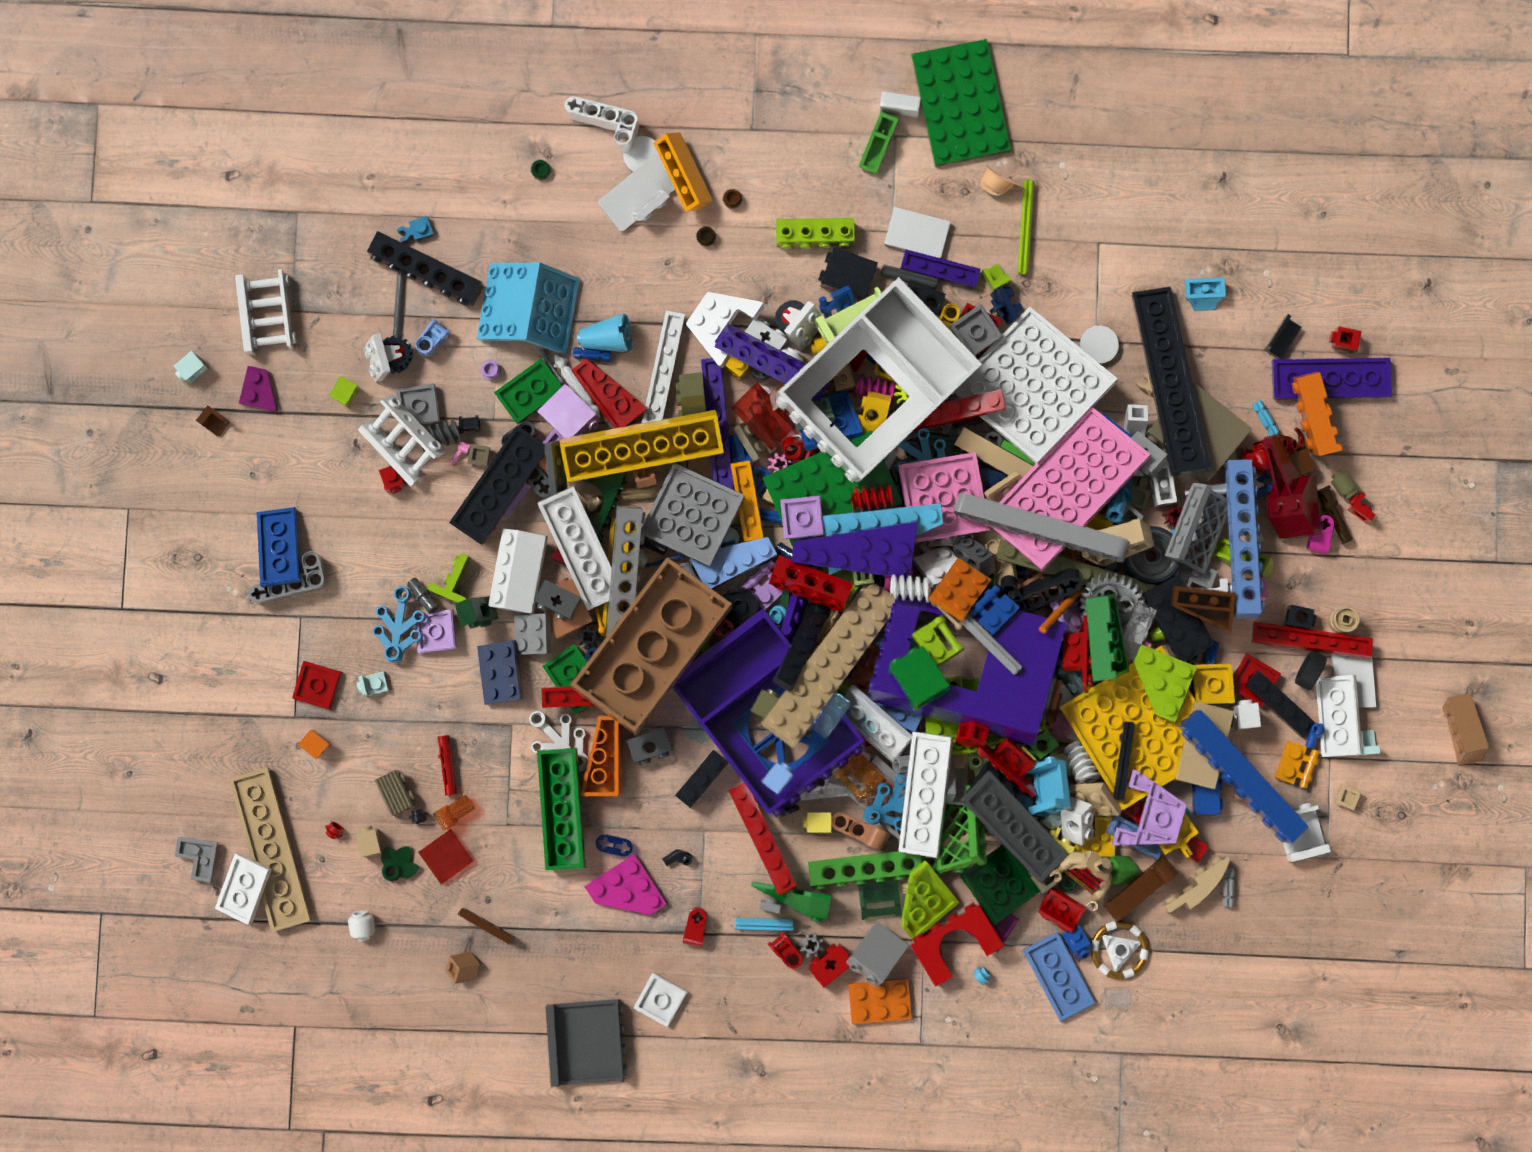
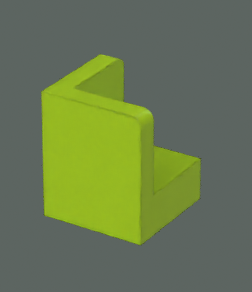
M999 264L989 269H982L981 274L991 292H994L997 287L1001 285L1005 287L1011 282L1008 273L1004 274Z
M340 376L329 396L349 408L360 387Z

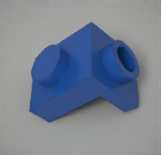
M1080 925L1076 926L1072 933L1067 931L1062 934L1076 961L1086 959L1091 955L1092 945Z

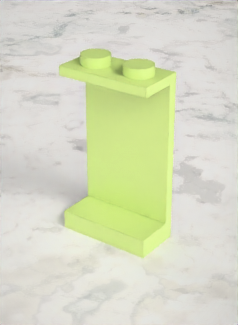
M878 287L874 288L873 295L824 319L823 315L815 318V325L826 345L883 293Z

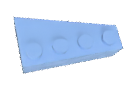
M765 537L720 548L711 567L691 558L689 559L701 582L714 590L776 558L777 553L769 538Z

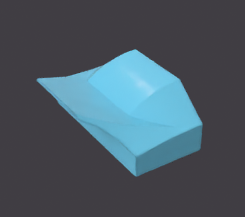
M1224 277L1184 280L1185 297L1192 305L1194 311L1215 310L1220 300L1226 297Z

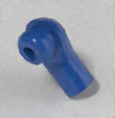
M1315 723L1310 728L1305 747L1315 749L1317 740L1325 733L1323 724Z

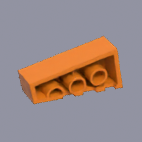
M1313 372L1294 377L1292 389L1294 394H1297L1298 402H1296V406L1303 418L1301 428L1307 435V440H1305L1306 448L1311 454L1317 456L1342 451L1341 443L1336 444L1335 440L1338 434L1336 426L1334 427L1333 423H1330L1332 418L1331 408L1328 403L1325 404L1324 402L1327 399V394L1321 373Z
M599 716L592 749L588 758L587 770L583 779L581 796H623V725L610 716Z

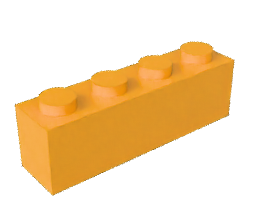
M666 133L653 144L685 211H698L713 202L681 133Z

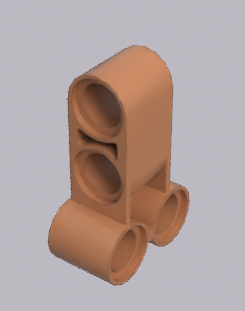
M844 813L835 814L831 820L833 828L837 831L860 840L879 851H884L891 833L881 828L871 826ZM840 817L846 819V825L842 828L837 825V820ZM858 825L864 827V833L861 836H857L855 833V828Z

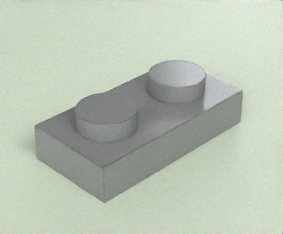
M766 897L765 901L761 900L759 909L779 913L781 904H777V899Z

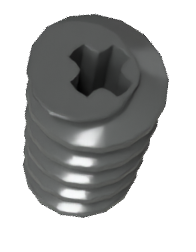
M451 419V425L443 421V428L437 423L436 430L428 426V432L441 446L442 442L449 446L450 439L456 444L457 437L462 441L458 425L454 419Z

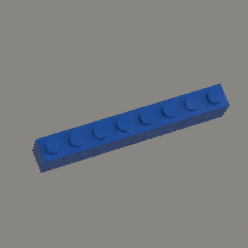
M1202 710L1193 711L1178 726L1182 730V736L1188 741L1191 740L1196 745L1194 747L1200 755H1205L1209 760L1208 764L1214 770H1219L1222 774L1221 778L1236 789L1235 793L1241 799H1245L1249 803L1248 807L1255 814L1258 813L1263 818L1261 820L1263 824L1276 832L1275 836L1282 843H1293L1309 827Z

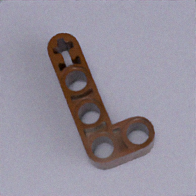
M1161 857L1111 898L1103 907L1115 922H1118L1160 886L1170 882L1179 873L1166 857Z

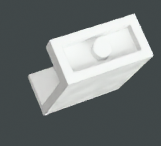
M1310 802L1299 805L1300 809L1294 810L1309 827L1293 843H1283L1288 862L1331 852L1329 844L1324 842L1316 810L1319 809L1318 805L1312 806Z

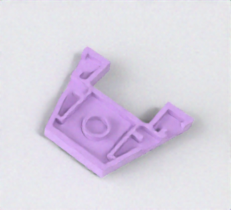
M1133 769L1128 787L1148 792L1137 832L1116 827L1112 845L1176 843L1187 804Z

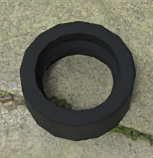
M1311 651L1304 659L1296 675L1295 684L1306 690H1311L1321 676L1327 658L1315 651Z

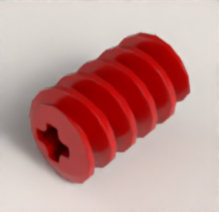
M886 484L885 490H883L881 485H878L877 491L873 485L870 486L869 491L863 486L861 492H859L857 487H854V491L851 493L853 512H856L857 506H859L861 512L864 511L866 505L869 511L872 510L873 505H875L877 510L880 509L881 504H883L885 509L888 508L889 503L893 507L892 491L889 484Z

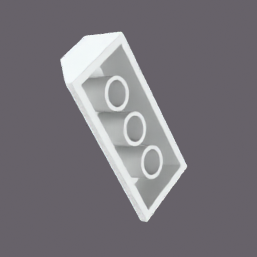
M502 529L489 607L534 614L536 604L534 600L538 593L548 536L519 530Z

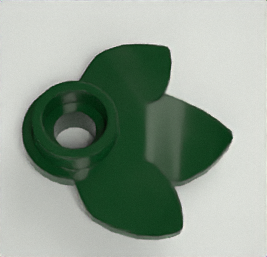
M387 846L381 854V860L384 865L382 875L386 880L396 881L400 877L410 878L416 874L419 866L411 862L412 850L410 846L401 847L396 851ZM392 867L396 870L394 875L389 873V869Z

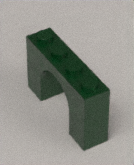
M621 473L582 480L596 486L603 495L601 511L595 517L589 519L600 544L604 537L602 531L604 527L608 528L612 517H609L612 509L616 510L619 499H617L619 492H623L627 485L626 477Z

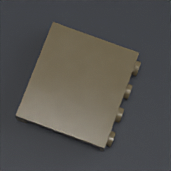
M1192 381L1211 469L1190 474L1193 475V479L1196 482L1207 484L1252 428ZM1157 419L1146 432L1145 437L1165 452L1159 420Z

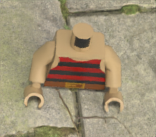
M1094 851L1084 853L1072 852L1049 875L1051 877L1053 874H1056L1054 882H1058L1062 878L1061 872L1063 871L1088 892L1094 893V896L1088 897L1086 907L1089 903H1094L1092 911H1096L1099 899L1103 898L1111 887L1112 875L1110 873L1113 868L1109 858H1101Z

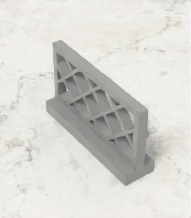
M1192 483L1165 556L1201 574H1205L1228 515L1227 498L1213 491L1212 487L1206 484ZM1210 495L1211 502L1206 505V501L1208 499V496ZM1224 502L1222 511L1219 512L1217 504ZM1212 507L1214 515L1209 517L1207 509ZM1203 513L1204 521L1199 523L1201 514ZM1216 520V527L1212 530L1210 522ZM1205 525L1207 533L1202 536L1201 527ZM1196 531L1197 539L1192 541L1193 535ZM1209 538V545L1205 548L1203 540ZM1199 544L1200 552L1195 554L1193 546ZM1189 549L1190 557L1185 560V556ZM1202 556V564L1198 567L1197 558Z
M874 756L844 792L865 810L868 807L867 799L876 797L867 796L866 784L879 785L880 783H888L892 786L893 791L896 783V772L878 756ZM870 768L877 773V782H866V773ZM863 777V783H858ZM900 778L898 783H903L904 779ZM855 785H864V797H856L850 791ZM906 786L902 788L900 796L905 794ZM893 811L894 817L896 818V812ZM875 813L871 814L873 818L877 816ZM879 822L900 841V835L896 828L894 831L889 826L891 824Z

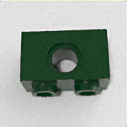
M490 596L469 598L455 603L461 627L469 626L472 629L480 626L482 628L492 625L491 621L499 619L496 608L488 606Z

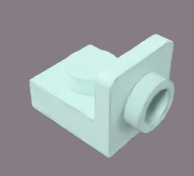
M385 672L359 676V682H357L359 693L367 697L389 691Z

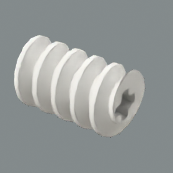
M892 574L890 595L893 594L894 600H897L899 594H901L902 600H905L907 595H909L910 601H913L915 596H917L918 602H921L922 598L925 597L926 602L929 603L931 582H928L927 577H924L921 582L919 576H917L913 582L911 576H908L905 581L903 575H900L897 580L895 574Z
M1080 741L1073 742L1065 747L1064 752L1072 769V774L1075 776V781L1078 784L1092 783L1101 777L1100 773L1096 772V766H1093L1092 760Z

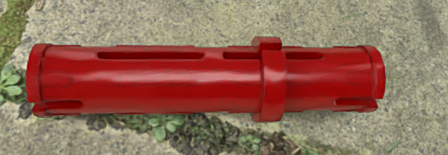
M450 735L438 736V759L440 758L445 796L457 794L452 759L454 753L451 752Z

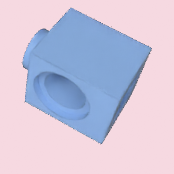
M776 762L762 783L777 795H780L794 777L790 773L792 769L785 763L780 765Z

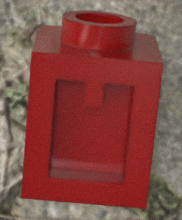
M392 466L379 470L384 490L387 493L396 494L401 492L403 487H406L404 479Z
M1364 492L1358 495L1354 494L1348 502L1350 507L1347 510L1367 524L1372 521L1375 514L1368 505L1360 504L1366 495Z

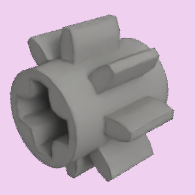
M806 933L807 939L805 941L800 940V943L804 944L800 951L806 950V957H809L810 953H814L817 957L816 951L818 949L823 950L819 946L823 939L817 941L816 933H814L813 937H809ZM809 940L817 942L815 950L806 948Z

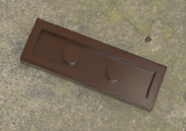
M461 908L457 914L509 945L515 938L510 933L466 908Z

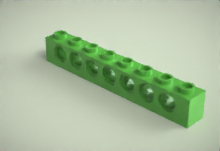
M956 844L951 853L956 855L962 845ZM968 849L960 857L961 860L969 858ZM894 851L808 862L810 885L815 886V889L827 888V884L835 883V887L847 886L849 881H854L855 885L867 883L866 879H874L875 882L886 881V877L894 876V880L906 879V875L918 867L926 856ZM932 857L934 863L931 868L937 875L946 874V872L940 873L938 871V860ZM907 858H911L914 861V866L910 870H906L903 867V862ZM886 861L894 863L893 871L886 872L883 869ZM867 863H872L875 868L874 872L870 875L865 874L863 870L864 865ZM848 865L853 866L855 869V873L851 877L845 876L843 872L844 868ZM970 865L953 869L954 873L966 871L965 868L970 867ZM826 868L834 869L835 876L832 879L824 877V870Z

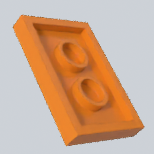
M957 558L928 600L962 622L991 579L960 558Z
M908 978L884 980L878 987L868 982L848 983L852 1024L912 1019Z

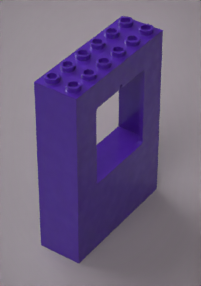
M899 594L897 600L892 605L890 619L885 629L884 639L886 640H882L880 658H877L874 676L876 677L872 676L868 694H871V700L875 703L960 725L962 722L976 721L989 727V734L1003 738L1008 737L1011 740L1034 746L1067 623L1056 621L1045 633H1042L1039 627L1047 618L1019 610L993 636L1022 666V669L1017 674H1012L988 650L977 691L950 685L947 693L913 711L909 698L894 675H890L888 671L889 665H891L890 663L898 657L903 658L908 655L911 642L907 640H912V634L921 611L938 616H946L937 607L932 606L931 601L927 603L925 597L922 598L921 602H918L917 596H915L913 601H910L909 595H907L905 600H902L901 594ZM989 602L984 609L988 612L994 605ZM978 614L974 617L977 622L982 618Z

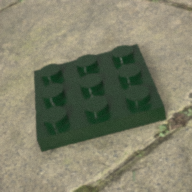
M1003 844L987 855V864L978 865L975 863L959 875L994 925L1040 892L1021 863Z

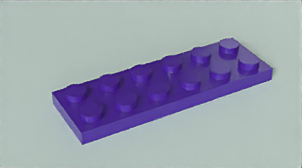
M1390 358L1272 360L1273 399H1298L1297 394H1294L1292 389L1293 378L1313 372L1321 373L1327 399L1392 397Z

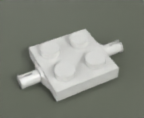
M923 542L919 545V549L924 554L913 558V565L923 578H928V582H931V587L935 588L954 564L957 557L948 546L931 550Z

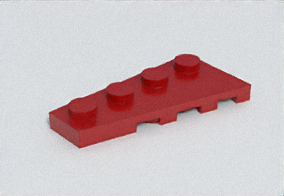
M588 358L571 370L614 429L630 425L649 409Z

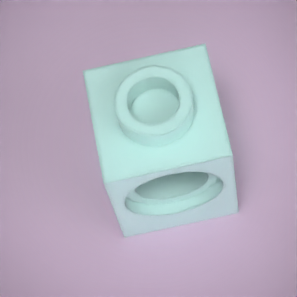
M192 351L174 365L177 370L175 372L177 377L182 382L186 380L190 384L208 369Z

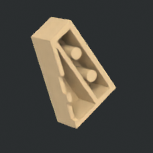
M1140 519L1098 530L1122 537L1130 542L1125 558L1154 546L1150 525ZM1082 552L1084 558L1103 568L1118 562Z

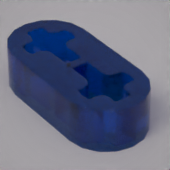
M603 834L596 839L597 849L604 853L628 856L633 851L632 842L625 838ZM604 837H606L608 842L614 844L613 847L606 846L605 849H602L599 841L604 840ZM623 842H627V846L630 849L626 850L625 853H621L622 850L620 848H615L616 844L623 845Z

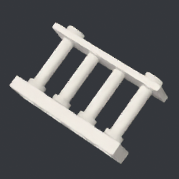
M278 269L279 278L250 281L243 274L235 275L243 348L247 355L256 354L255 349L258 346L286 343L287 347L292 350L294 349V343L297 342L296 334L292 332L287 292V286H290L288 274L285 275L282 269ZM280 285L281 297L259 300L249 299L248 291H251V289ZM282 304L283 316L261 319L251 318V310L253 308ZM284 323L285 335L264 338L253 336V329L256 327Z
M392 394L380 401L385 410L375 422L371 420L362 424L358 431L410 486L421 482L425 477L420 470L430 457L435 459L446 451L401 404V401ZM392 414L399 423L387 436L381 429V426ZM405 428L412 438L400 450L394 441ZM419 443L425 452L414 464L407 455Z

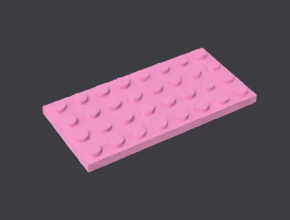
M1091 407L1038 464H1035L999 503L1085 527L1148 461L1151 454L1096 409ZM988 525L1041 571L1065 548L1061 545Z

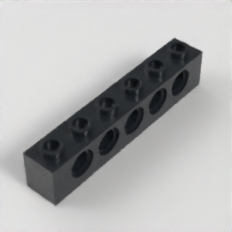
M379 231L376 232L367 250L372 261L378 264L384 262L388 264L387 267L397 273L399 270H402L407 278L413 281L416 279L423 281L422 285L429 289L435 287L440 290V294L448 298L453 296L457 298V302L464 306H468V304L474 306L484 287L482 281ZM388 250H395L392 257L385 256ZM411 258L412 263L410 265H402L404 259ZM422 267H429L427 274H420ZM446 275L447 279L445 282L439 283L437 282L438 277ZM458 283L464 284L462 291H455V286Z

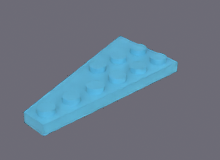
M941 503L822 516L824 536L918 520L917 536L944 523ZM828 567L829 574L842 570Z

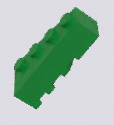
M1114 593L1086 599L1085 610L1088 618L1093 681L1118 678L1130 671L1116 595Z

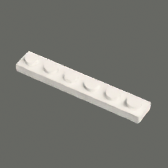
M667 310L665 312L645 405L649 409L644 412L642 423L663 420L685 314Z

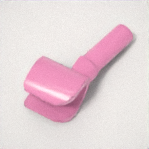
M461 442L458 445V451L449 464L454 466L462 452L468 454L471 444Z

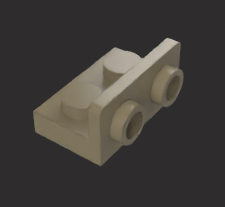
M758 415L733 428L753 462L766 457L778 448Z

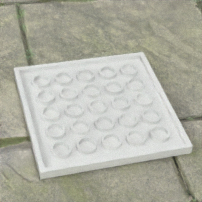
M1029 307L1003 333V337L997 340L978 359L982 365L955 389L952 394L961 399L1001 389L1004 395L1006 410L980 417L1035 464H1038L1088 410L1094 407L1117 383L1118 378L1034 309Z

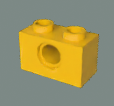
M868 391L867 397L863 396L861 408H864L863 415L859 414L858 416L863 434L871 430L874 432L886 421L892 396ZM876 411L878 416L875 418L870 417L868 412Z

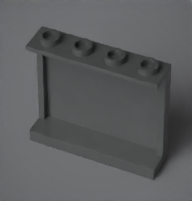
M619 999L547 1004L545 1006L551 1087L624 1081V1076H628L627 1064H623V1056H626V1044H622L621 1036H625L624 1023L620 1024V1016L623 1015V1003H619Z

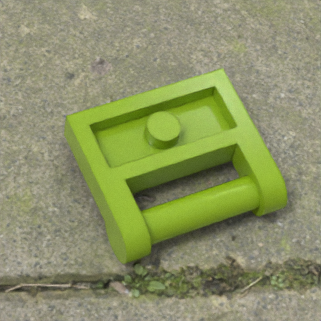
M943 616L937 617L933 622L912 634L918 646L925 647L937 667L965 649L949 630ZM936 628H939L952 647L951 650L948 651L934 631Z

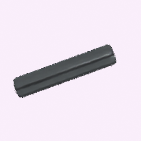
M889 265L882 266V276L894 279L899 277L905 282H909L911 279L933 289L937 286L938 279L935 277Z

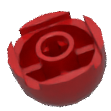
M1263 440L1252 444L1254 445L1252 449L1248 450L1246 447L1241 451L1243 460H1252V466H1255L1256 472L1263 471L1264 474L1271 472Z

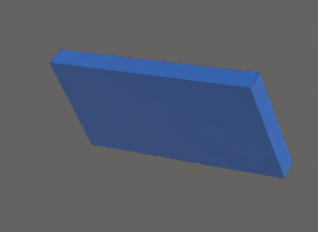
M296 507L256 512L260 586L269 587L301 582Z

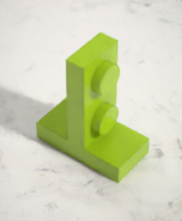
M464 553L456 556L452 564L454 570L452 574L447 575L444 582L446 587L443 588L430 582L427 590L455 603L467 600V598L456 594L455 591L471 557Z

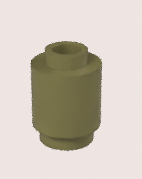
M1339 470L1331 476L1333 478L1331 484L1340 496H1344L1346 500L1359 491L1356 487L1358 485L1347 470L1345 472Z

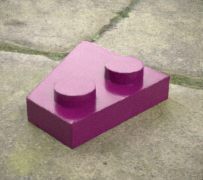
M247 366L239 404L277 412L268 370Z

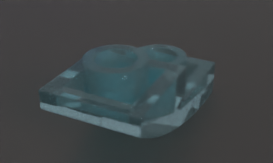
M835 692L810 727L826 738L852 704Z

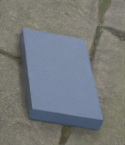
M1058 931L1022 950L1060 1022L1095 1004Z

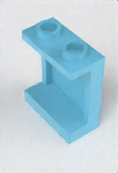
M1047 757L1043 762H1035L1036 765L1027 773L1033 774L1037 805L1028 807V812L1032 816L1045 817L1071 808L1065 761L1057 760V757Z

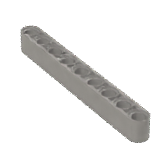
M959 493L953 510L955 515L1118 562L1124 561L1130 543L1122 537L966 493Z

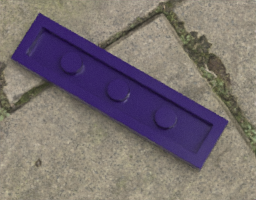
M905 249L900 268L976 289L981 270L980 268Z

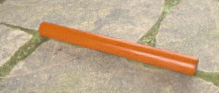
M1083 585L1078 592L1069 595L1039 627L1040 632L1045 633L1082 594Z

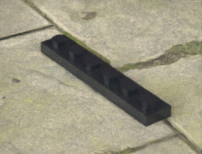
M811 601L773 679V682L788 692L794 688L830 612L829 607L820 603H813Z

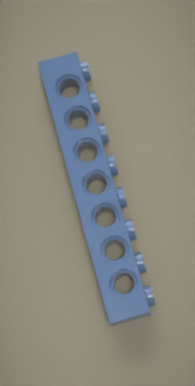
M1228 460L1225 465L1232 592L1236 593L1234 619L1259 618L1261 612H1264V600H1261L1260 593L1263 592V582L1259 581V573L1262 572V563L1258 561V554L1261 551L1260 542H1257L1259 523H1256L1255 517L1258 516V505L1254 501V497L1257 496V486L1253 485V478L1256 477V468L1252 466V460ZM1237 479H1243L1246 485H1240ZM1238 498L1246 499L1247 504L1240 503ZM1239 517H1246L1248 523L1241 522ZM1240 536H1247L1250 542L1242 541ZM1241 555H1248L1251 561H1244ZM1243 574H1249L1252 580H1245ZM1244 593H1250L1253 596V600H1247L1244 597Z

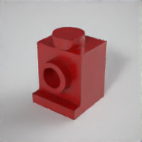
M1338 326L1335 331L1331 332L1329 342L1332 343V348L1354 354L1359 348L1362 331ZM1340 338H1345L1346 343L1340 342Z
M976 721L962 722L959 725L955 742L966 747H985L990 728Z

